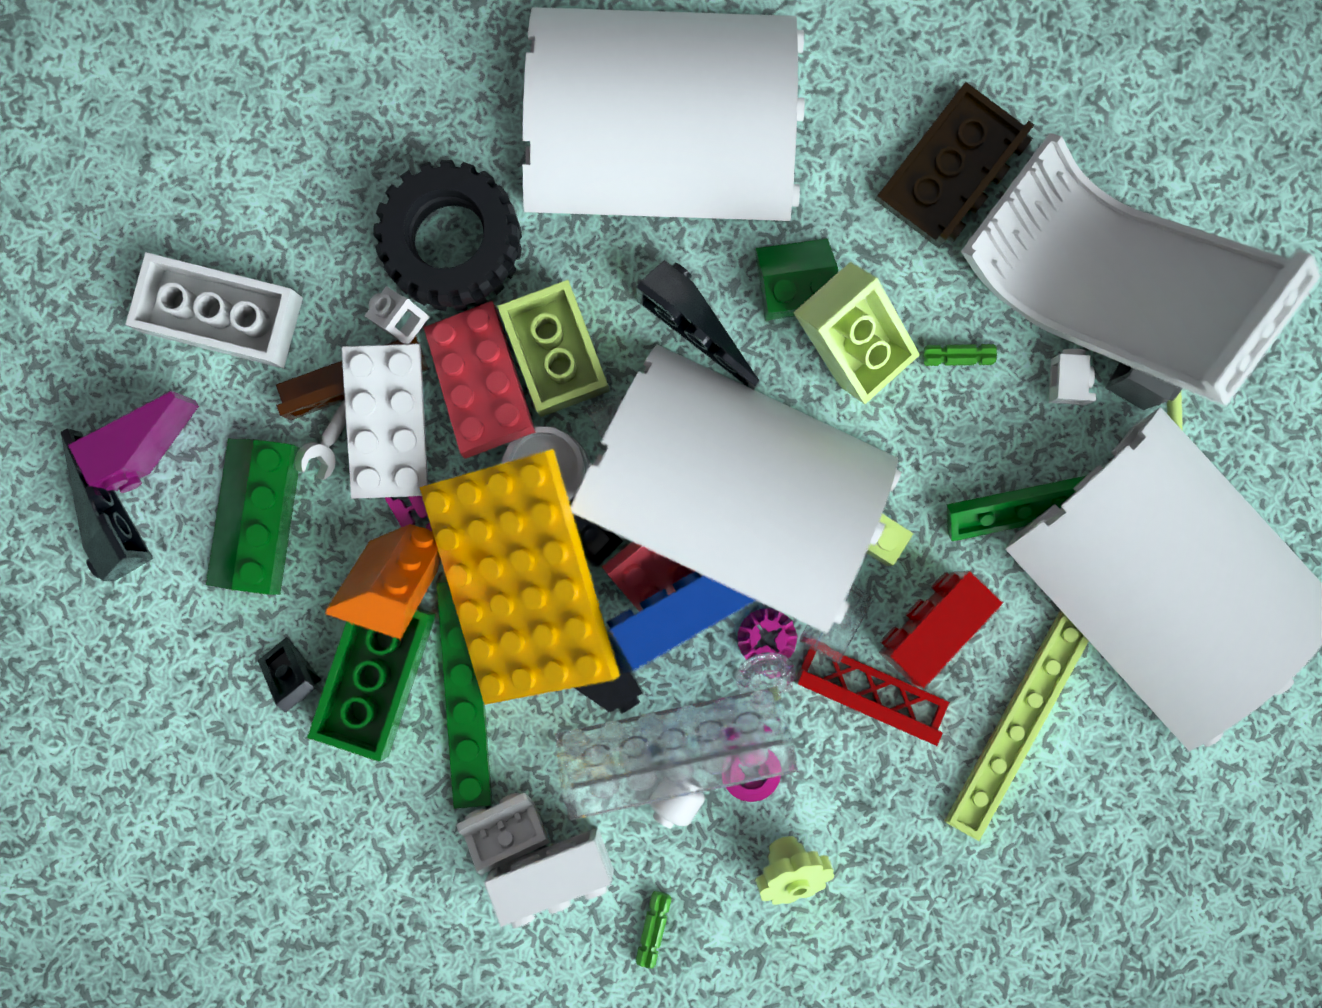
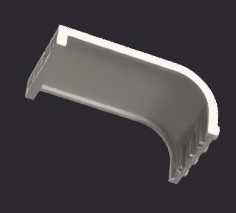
M1049 133L1040 147L1035 150L1031 159L1012 181L1010 187L991 209L989 215L974 235L969 238L961 251L981 282L997 298L1034 325L1065 340L1224 406L1228 404L1320 278L1312 253L1297 249L1289 259L1134 209L1119 202L1087 178L1074 161L1062 136Z

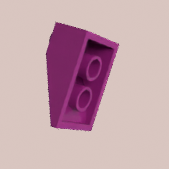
M170 391L68 446L89 486L106 490H120L121 493L129 492L142 484L140 479L153 471L199 408V405L194 399Z

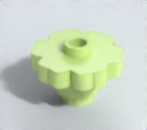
M788 836L777 839L770 844V854L768 855L770 865L763 869L764 874L756 878V883L762 901L771 900L772 904L775 905L788 904L796 901L799 897H811L826 887L825 882L832 880L834 874L827 855L819 856L817 851L807 853L804 846L798 843L796 837Z

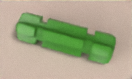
M976 344L946 345L944 348H941V345H927L923 350V361L926 366H939L941 363H944V366L974 365L976 362H979V365H992L997 360V348L994 344H981L979 347H976Z
M654 891L651 895L649 903L651 910L647 911L640 939L642 947H638L636 964L641 967L654 968L658 957L656 949L660 948L667 921L665 913H669L671 896L669 894Z

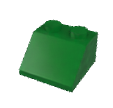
M828 238L755 248L765 321L796 317L794 312L838 273V266Z

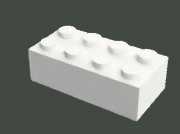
M145 252L125 325L144 334L284 369L303 298L291 288Z

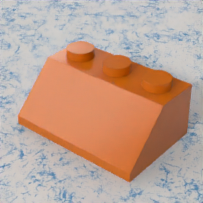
M409 524L370 540L327 607L326 615L401 639L440 565L441 558L433 532L427 528Z

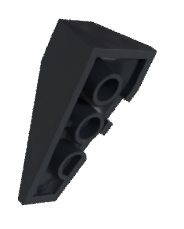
M665 260L661 262L636 286L637 302L737 380L754 390L760 380L694 282L690 280L692 277L690 272L676 262L673 266Z
M66 428L61 431V437L82 546L89 558L86 560V563L96 578H100L101 581H116L154 558L115 490H106L88 485L68 446L84 436L80 431Z

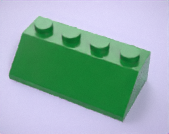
M228 438L206 585L236 591L281 595L299 473L295 468V456L300 447L264 440Z

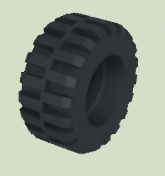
M441 160L440 167L433 168L430 161L420 164L421 172L412 175L408 170L400 175L403 183L398 188L391 184L385 192L389 198L387 204L379 203L376 214L380 218V222L375 223L373 228V236L378 240V244L375 246L378 258L383 262V268L405 294L410 295L416 302L424 306L430 304L434 309L446 311L447 307H454L456 311L468 310L467 304L474 302L477 306L488 302L485 297L490 293L494 292L498 295L505 288L503 281L506 278L512 279L516 271L515 261L520 259L521 227L513 204H511L508 194L503 187L497 185L490 174L486 171L478 173L472 164L463 162L460 167H456L453 160ZM460 206L472 210L480 219L484 232L482 243L477 252L465 263L451 268L432 267L420 258L415 246L416 234L423 220L432 212L443 207Z

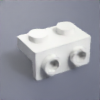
M526 793L507 795L500 800V804L488 810L479 809L473 811L465 817L464 821L456 825L458 832L465 837L476 872L480 875L550 843L536 805Z

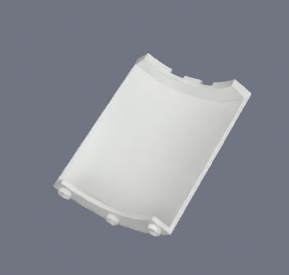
M532 7L528 27V40H532L530 53H526L523 97V141H530V146H526V164H523L524 212L791 221L792 207L799 206L800 185L794 184L797 121H803L805 99L798 98V53H803L804 30H797L796 16Z
M657 344L645 360L644 365L646 368L644 372L637 373L601 442V444L608 448L604 456L598 454L594 464L590 465L571 506L572 513L828 634L833 622L837 624L842 622L849 607V603L844 600L857 575L870 544L876 545L884 530L885 524L879 521L890 491L894 490L902 471L897 470L898 457Z
M1160 407L1130 429L1122 441L1112 450L1111 453L1115 457L1104 467L1101 465L1097 466L1073 488L1076 493L1061 504V509L1056 504L1052 505L1044 513L1019 530L1005 550L1190 752L1201 745L1205 747L1214 745L1221 739L1223 732L1243 720L1274 694L1280 695L1291 688L1294 684L1292 678L1310 661L1322 646V583Z

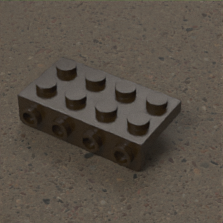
M965 82L883 187L875 201L937 248H940L946 239L953 243L966 227V224L961 221L966 213L970 210L976 214L989 197L983 192L992 181L998 185L1010 170L1011 166L1006 161L1013 153L1020 156L1033 140V137L1028 133L1035 124L1028 121L1023 125L969 83Z

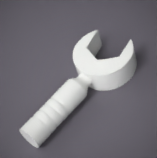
M345 400L342 401L336 414L324 431L321 444L316 442L306 443L298 450L295 456V468L297 471L304 473L309 459L317 457L321 465L316 478L325 480L332 474L336 459L329 447L337 441L346 425Z

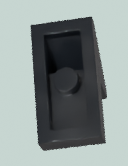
M575 497L569 502L570 507L572 506ZM572 513L584 555L598 568L623 541L614 532Z
M287 637L258 660L275 705L285 713L297 703L303 701L315 689V685L322 680Z

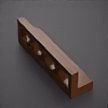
M417 335L410 344H420ZM396 340L385 345H395L403 343L399 340ZM421 348L422 372H425L429 368ZM343 361L276 384L282 402L276 405L279 415L288 420H294L345 400Z

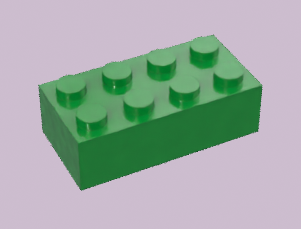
M417 608L401 639L346 621L307 738L378 762L389 757L436 614Z

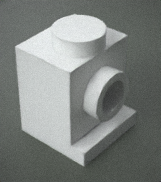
M387 286L381 293L375 294L370 299L369 310L365 314L366 318L403 344H410L430 317L408 298L401 296ZM406 311L410 312L412 315L399 331L395 326Z
M1064 349L1062 354L1051 359L1049 403L1087 405L1096 401V393H1089V389L1094 384L1095 370L1093 366H1090V356L1086 355V350Z

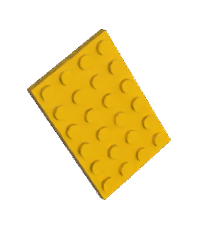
M554 449L419 487L484 705L612 681L620 676Z

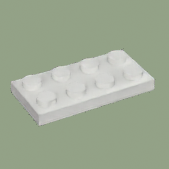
M421 344L342 346L351 499L422 496L419 487L428 485Z

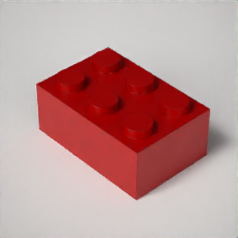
M954 571L951 574L945 572L931 587L935 593L925 602L922 599L917 601L906 613V616L909 618L906 624L900 629L896 626L893 627L880 641L884 647L878 653L911 684L925 688L1002 606L1003 602L970 571Z

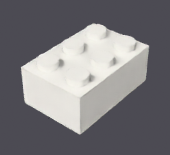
M597 827L514 859L491 870L484 884L500 927L512 924L513 928H518L532 922L535 919L534 914L548 909L549 914H554L570 907V900L584 895L586 900H590L605 894L608 891L607 886L612 885L614 868Z

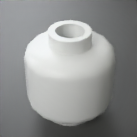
M677 769L676 772L669 771L664 773L649 796V804L655 811L653 818L667 828H672L674 824L678 826L689 825L705 801L704 793L701 790L703 787L701 781L682 769Z

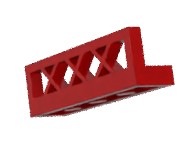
M811 642L794 681L796 684L938 746L943 734L938 729L950 702L818 643ZM816 651L831 658L835 673L821 678L808 672ZM837 661L850 667L840 670ZM858 669L865 673L870 687L854 693L847 689L842 675ZM871 676L885 682L874 685ZM838 677L841 686L828 680ZM888 685H894L899 688L904 703L888 708L882 705L877 690ZM905 691L912 693L918 697L912 700H908ZM872 692L875 701L863 697L862 695ZM923 700L938 705L930 726L916 720L911 705ZM906 707L910 717L897 711Z

